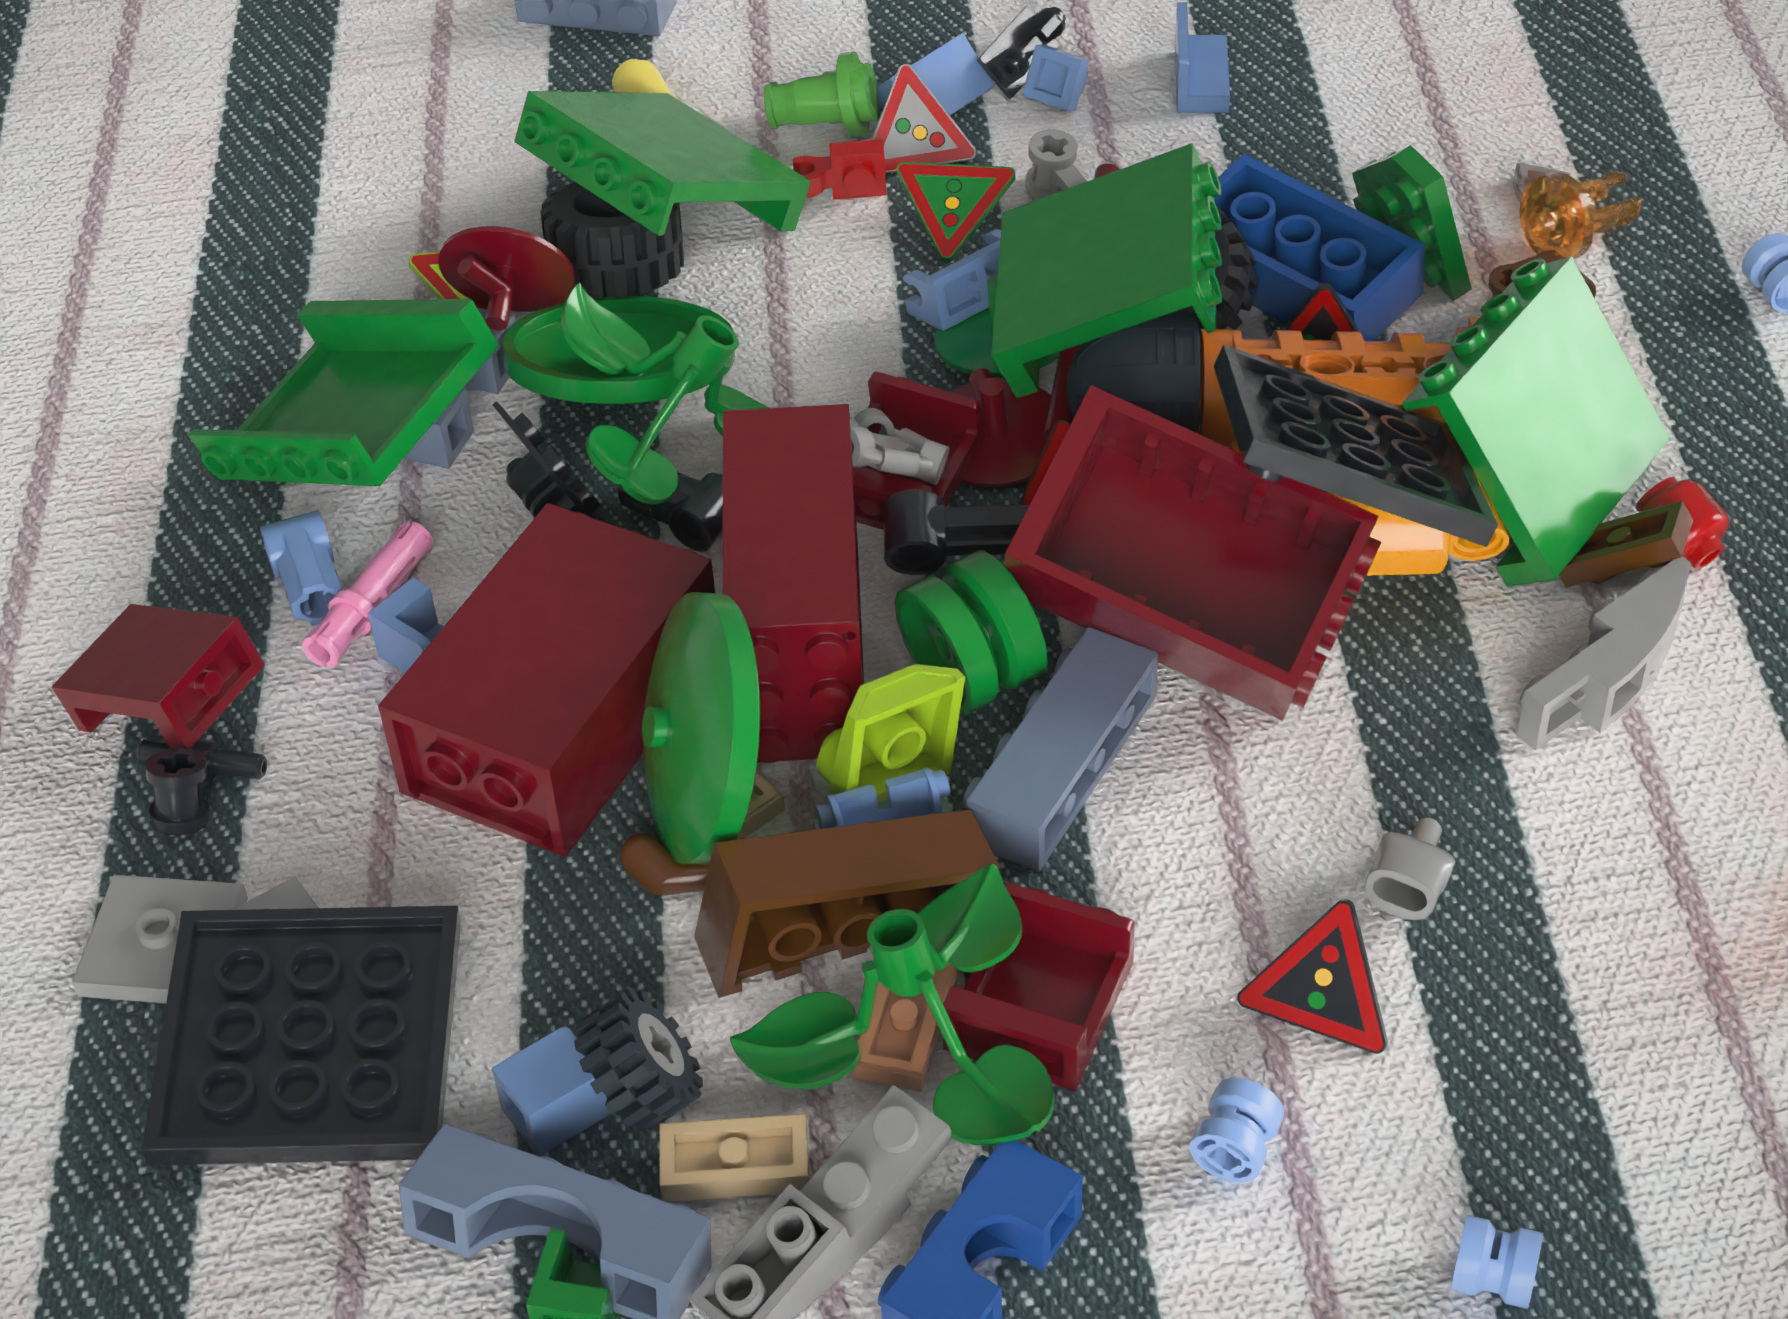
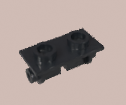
M1028 5L1025 6L977 59V62L1009 100L1026 83L1035 46L1047 45L1057 48L1060 45L1055 38L1062 34L1066 26V17L1061 9L1057 7L1044 8L1035 14Z

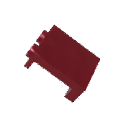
M876 371L873 372L868 380L870 395L868 408L881 410L893 423L895 429L900 431L908 428L931 441L949 446L950 450L945 469L937 485L911 476L879 471L868 465L861 468H853L857 523L884 530L885 501L891 495L905 490H926L934 493L943 500L945 507H947L984 441L980 401L959 392H949L916 383L905 377H895ZM873 423L867 429L872 433L878 434L881 430V424Z
M130 604L51 687L79 731L93 732L110 713L153 720L169 748L190 749L265 664L238 617Z
M1006 882L1004 885L1016 904L1021 918L1022 937L1019 944L1004 960L987 969L972 972L964 989L951 986L943 1005L969 1058L978 1060L988 1050L999 1045L1019 1047L1030 1052L1041 1061L1050 1076L1052 1084L1077 1091L1133 965L1135 923L1132 919L1118 915L1107 908L1090 907L1053 896L1039 888H1026ZM943 1037V1050L950 1052Z

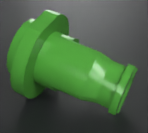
M855 51L840 53L837 58L836 70L825 71L819 76L799 78L790 83L778 84L776 81L764 86L765 110L771 129H778V126L786 124L843 123L848 135L854 138L866 136L869 131L870 122L877 121L879 116V95L874 70L871 64L860 62Z

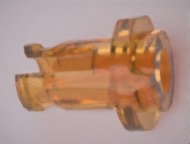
M1613 171L1602 176L1601 179L1591 178L1578 182L1573 177L1564 173H1550L1534 179L1525 188L1519 209L1521 229L1526 241L1536 254L1545 250H1555L1565 258L1572 257L1575 260L1588 251L1594 235L1606 232L1613 226L1622 227L1634 222L1640 212L1641 198L1635 197L1597 209L1595 202L1607 198L1610 187L1625 183L1628 178L1627 174Z

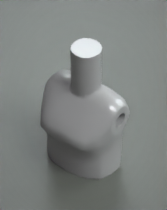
M1432 818L1420 819L1416 823L1411 836L1396 832H1388L1383 835L1373 861V866L1365 882L1366 897L1373 905L1393 916L1407 920L1425 919L1433 912L1438 897L1444 891L1456 862L1451 854L1437 847L1442 834V828L1436 820Z

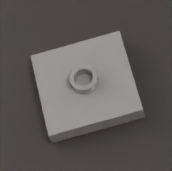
M113 875L72 980L77 996L166 1003L181 912L235 910L236 907L246 903L248 900L244 885L239 883Z

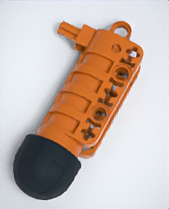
M1175 311L1081 344L1075 352L1069 367L1066 386L1067 400L1071 416L1074 419L1086 393L1092 385L1240 453L1213 367L1223 344L1402 408L1404 407L1401 403L1419 385L1418 376L1426 368L1439 362L1451 350V346L1449 343L1424 342L1421 333H1393L1390 341H1364L1361 332L1335 331L1332 334L1331 340H1303L1300 331L1274 330L1271 339H1242L1241 331L1237 329H1216V331L1207 333L1205 329H1199L1198 317L1195 311ZM1469 318L1468 327H1457L1456 334L1451 337L1450 341L1463 330L1472 327L1479 318ZM1436 405L1410 410L1446 423Z

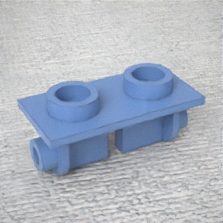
M926 767L920 771L885 780L888 801L881 803L877 802L876 790L872 784L835 795L825 796V803L814 807L817 821L813 822V827L816 830L862 824L869 821L877 822L923 816L931 813L953 812L945 799L946 796H950L947 776L943 770L932 773L931 769Z

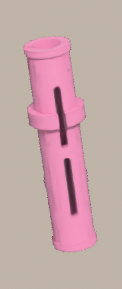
M409 521L401 523L391 536V539L374 556L355 582L347 590H341L336 593L330 600L328 605L329 611L326 616L305 637L302 643L303 651L312 662L321 667L327 664L328 668H333L359 635H366L372 630L368 613L394 593L410 575L419 561L432 549L434 545L433 538L424 526L417 522H413L411 525Z

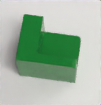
M550 1228L526 1302L529 1319H620L621 1314L613 1312L609 1289L602 1288L599 1264L572 1260L566 1230Z

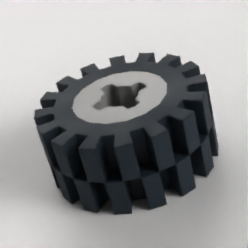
M628 988L579 1021L580 1023L576 1025L574 1031L579 1038L574 1040L576 1051L585 1056L579 1061L583 1072L591 1073L595 1079L590 1083L596 1094L603 1092L607 1097L605 1106L613 1114L620 1110L623 1123L629 1127L635 1124L638 1131L644 1132L647 1129L649 1131L699 1099L702 1094L699 1089L703 1087V1079L696 1073L700 1069L697 1058L688 1054L687 1050L692 1048L687 1037L680 1038L676 1031L679 1025L672 1016L666 1019L663 1015L664 1007L657 1000L650 1003L647 993L642 990L636 993L634 988Z

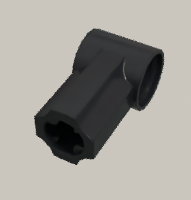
M677 472L678 486L675 492L667 501L660 504H647L638 501L625 492L620 484L618 495L621 505L668 524L675 538L691 550L698 552L707 551L723 535L722 474L708 473L699 481Z

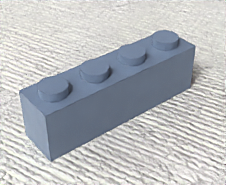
M1091 627L1085 630L1073 649L1066 647L1057 660L1051 681L1044 691L1037 689L1032 694L1027 703L1023 721L1014 733L1007 732L1004 734L996 748L993 763L983 778L975 777L965 792L962 810L971 809L994 855L1040 872L1155 699L1158 652Z

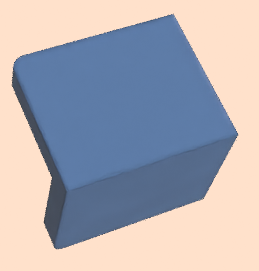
M411 578L368 613L378 657L404 673L444 627L438 623L431 588L415 578Z
M567 1027L557 1029L492 1067L501 1110L537 1156H542L604 1119L611 1112L605 1106L607 1100L603 1092L596 1094L590 1085L595 1080L593 1075L583 1072L579 1061L585 1056L576 1051L574 1040L577 1038Z

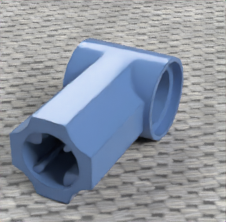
M316 510L259 526L275 579L281 578L294 619L308 621L312 626L318 625L329 611L328 605L330 600L336 593L343 590L337 571L333 566V562H335L320 511Z

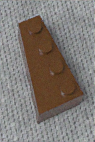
M971 809L714 843L694 938L718 998H722L743 991L741 980L771 971L776 981L802 973L800 961L838 950L842 960L866 953L867 948L870 947L867 940L868 927L881 914L896 909L911 910L918 914L949 888L970 877L978 870L990 863H994L1000 871V866Z

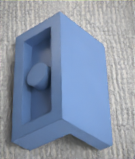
M1177 2L1175 34L1177 113H1229L1230 87L1227 35H1188L1187 2Z
M961 33L911 65L949 115L983 95L994 86L990 76L977 62L978 56L964 33ZM896 75L877 86L879 110L885 105Z

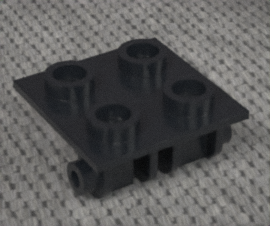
M496 401L493 404L494 408L530 451L523 458H516L508 464L506 482L519 496L523 505L531 512V515L535 518L543 507L549 503L573 512L583 513L590 518L598 520L593 512L601 504L579 478L571 484L567 482V479L573 475V470L551 444L541 451L538 446L546 439L522 412L513 419Z

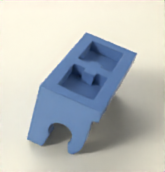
M994 229L983 235V240L989 244L988 246L931 275L919 270H913L904 275L903 280L908 285L915 286L921 295H913L905 299L907 313L944 331L989 308L987 280L991 276L998 275L1001 230Z

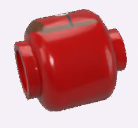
M1669 477L1648 490L1639 499L1635 509L1640 513L1683 501L1693 519V523L1682 556L1690 561V565L1695 570H1700L1713 562L1724 551L1725 545L1720 540L1724 537L1729 527V518L1700 482L1693 479L1677 481L1675 477Z

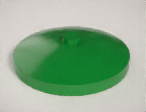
M648 296L592 298L600 306L612 312L636 330L646 340L651 354L671 342L678 331L687 335L700 316L706 315L717 318L733 330L730 323L719 314L688 302ZM565 302L526 315L508 328L504 334V368L508 376L525 389L547 397L593 404L641 403L668 399L679 383V380L672 372L673 354L639 375L630 373L626 368L619 374L611 375L587 363L573 351L564 337L561 318ZM735 351L727 361L731 366L729 370L732 368L735 360ZM703 384L700 388L689 387L685 394L702 389L710 384Z
M691 592L683 596L675 604L659 638L646 694L642 720V737L650 808L662 846L680 864L710 865L714 843L737 840L748 811L756 773L760 730V700L756 658L746 620L735 601L724 594Z

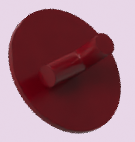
M499 226L469 228L449 237L443 243L439 252V269L445 280L465 297L488 306L485 322L493 330L500 331L507 328L510 311L533 312L552 305H558L568 298L574 288V268L564 253L550 242L525 231Z
M984 368L975 370L969 377L970 383L953 390L980 401L984 430V441L961 483L983 488H1001L1026 482L1030 479L1045 446L1043 433L1051 394L1038 387L1037 392L1016 398L1004 377L993 378L991 371Z

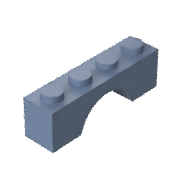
M446 1123L443 1124L399 1183L405 1235L467 1258H471L490 1245L508 1238L525 1235L548 1236L550 1228L566 1230L568 1241L584 1250L596 1264H599L602 1288L609 1289L613 1312L632 1319H680L690 1303L688 1298L702 1284L712 1267L710 1217L696 1213L685 1205L671 1204L634 1191L618 1181L603 1180L564 1166L553 1158L536 1156L499 1143L488 1135L471 1133Z

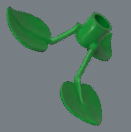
M581 283L577 284L568 296L561 318L564 337L577 355L600 371L616 375L626 368L630 373L639 375L673 354L672 372L679 380V383L640 442L627 431L612 425H599L595 427L586 439V452L593 465L607 479L615 484H621L624 491L636 500L647 504H660L667 501L678 486V474L674 464L663 455L649 448L689 387L700 388L703 384H710L704 393V406L709 412L715 414L713 423L722 437L723 411L769 408L734 388L722 385L723 377L731 367L727 361L738 347L739 341L733 330L719 319L706 315L700 316L687 335L678 331L671 342L651 354L646 340L625 321L595 302L581 286Z
M990 863L970 877L949 888L918 914L911 910L896 909L885 912L872 921L867 930V940L874 960L862 964L865 980L858 1016L854 1006L846 998L831 992H813L785 1002L772 1010L750 1029L730 1037L733 1050L740 1060L757 1076L770 1083L800 1090L815 1089L829 1085L843 1078L858 1065L861 1052L855 1037L863 1035L869 1030L878 982H881L884 987L901 997H912L923 993L954 1061L962 1071L945 1079L938 1086L933 1097V1113L949 1125L952 1139L964 1144L978 1146L1019 1140L1029 1137L1036 1130H1041L1050 1120L1054 1111L1055 1099L1050 1076L1041 1061L1030 1052L1011 1045H999L984 1053L975 1064L970 1060L933 982L935 971H942L948 963L953 968L963 972L981 971L1004 960L1019 944L1022 937V923L1019 910L1007 891L1000 872L994 863Z

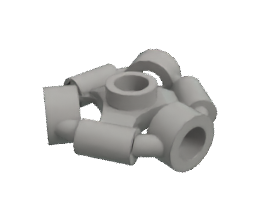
M876 408L864 409L854 419L850 417L851 442L854 445L852 453L853 468H861L868 465L879 471L911 476L934 485L938 484L948 459L949 446L931 441L908 428L900 431L895 429L890 419L881 410ZM873 423L881 424V430L878 434L870 432L867 427Z

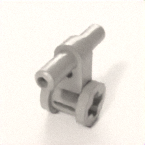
M1047 129L1037 132L1031 137L1028 155L1033 165L1026 174L1025 187L1028 194L1034 199L1038 200L1087 182L1073 165L1077 157L1078 148L1073 136L1061 130Z

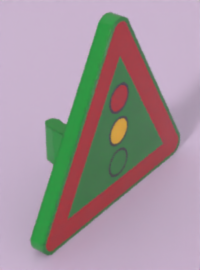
M901 162L896 169L903 187L941 260L944 262L954 260L1016 179L1015 170L1012 167Z

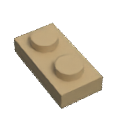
M806 1114L660 1124V1192L662 1201L674 1202L781 1194L789 1184L800 1191L810 1180Z

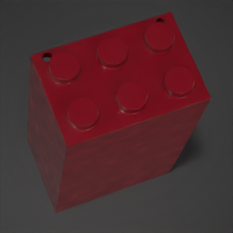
M1091 385L1005 553V568L1013 575L1030 603L1085 629L1091 627L1158 652V663L1283 721L1291 703L1304 708L1327 656L1316 651L1318 647L1331 651L1354 601V598L1345 595L1344 592L1346 590L1354 595H1358L1382 542L1370 537L1378 520V515L1321 489L1284 477L1280 482L1264 479L1247 468L1246 463L1242 460L1241 453Z
M849 404L723 411V594L734 600L740 608L753 643L760 700L757 762L774 763L777 761L817 759L821 745L826 737L833 731L843 728L859 687L864 684L858 533Z
M547 503L378 705L399 792L566 857L643 754L642 720L650 672L660 635L670 612L683 596L691 592L716 593L712 559L699 555L692 550L681 549L646 537L639 532L628 531L590 518L583 513L573 512Z

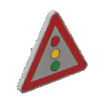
M903 64L899 66L871 139H883L885 173L897 171V166L901 162L947 164L972 160L976 156L975 147L911 65Z

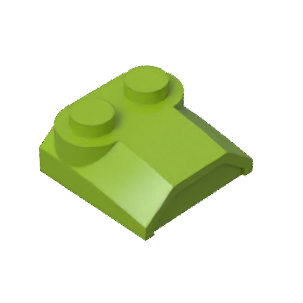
M913 664L861 685L847 713L843 728L833 731L826 737L817 758V771L830 785V794L835 795L872 784L876 790L877 802L881 803L887 801L885 780L920 771L926 767H929L932 773L943 770L946 775L951 774L965 676L956 668Z

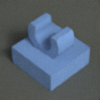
M1036 45L1022 96L1066 111H1075L1080 94L1084 91L1090 60L1047 45Z

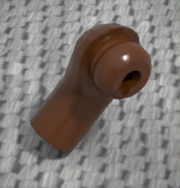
M647 833L632 835L624 842L620 850V860L624 870L652 895L663 896L704 891L709 865L677 863L672 855L653 836Z

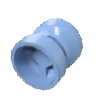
M1775 233L1757 241L1744 256L1741 267L1746 278L1755 287L1762 289L1764 298L1776 311L1788 313V236Z
M1241 1078L1222 1080L1216 1086L1209 1101L1208 1112L1211 1117L1203 1120L1198 1125L1190 1142V1152L1194 1160L1207 1172L1226 1181L1237 1183L1253 1181L1259 1175L1266 1159L1267 1149L1264 1143L1271 1141L1276 1136L1284 1119L1285 1110L1281 1101L1270 1090L1256 1082Z
M1466 1215L1451 1291L1475 1296L1484 1290L1499 1294L1504 1304L1528 1309L1543 1233L1525 1228H1519L1512 1233L1496 1230L1490 1220Z

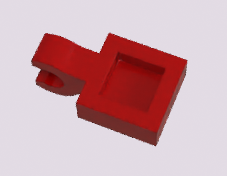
M883 139L829 143L830 156H799L792 159L793 170L811 181L806 198L815 197L828 187H832L833 200L886 195Z

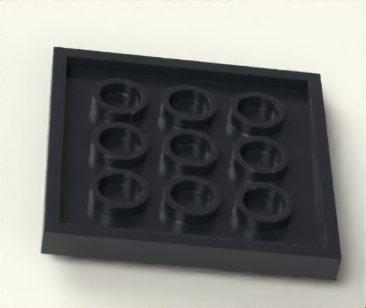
M1223 344L1213 367L1242 460L1250 471L1264 479L1280 482L1284 477L1485 547L1488 546L1498 526V522L1447 423L1410 410L1405 411L1402 407Z
M458 905L182 911L142 1144V1153L147 1166L417 1160L443 1126L461 929Z

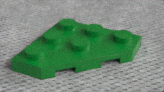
M1410 145L1398 152L1394 151L1384 155L1378 160L1374 159L1352 172L1358 196L1353 199L1356 210L1425 244L1424 282L1430 288L1438 285L1453 301L1472 290L1444 178L1419 152Z

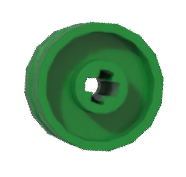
M984 550L972 552L947 565L942 580L935 576L924 577L897 592L894 602L896 620L904 644L914 664L956 668L965 676L959 716L969 715L995 701L999 692V685L1005 689H1017L1044 673L1048 664L1046 643L1030 602L1013 575L996 557Z

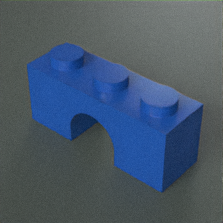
M1017 1140L1000 1142L989 1157L979 1156L969 1168L962 1184V1193L949 1211L940 1209L930 1219L923 1232L920 1249L906 1267L903 1265L896 1266L884 1281L878 1296V1305L881 1307L882 1319H1002V1288L977 1274L973 1270L974 1267L991 1257L1011 1256L1021 1259L1043 1271L1082 1217L1083 1175Z

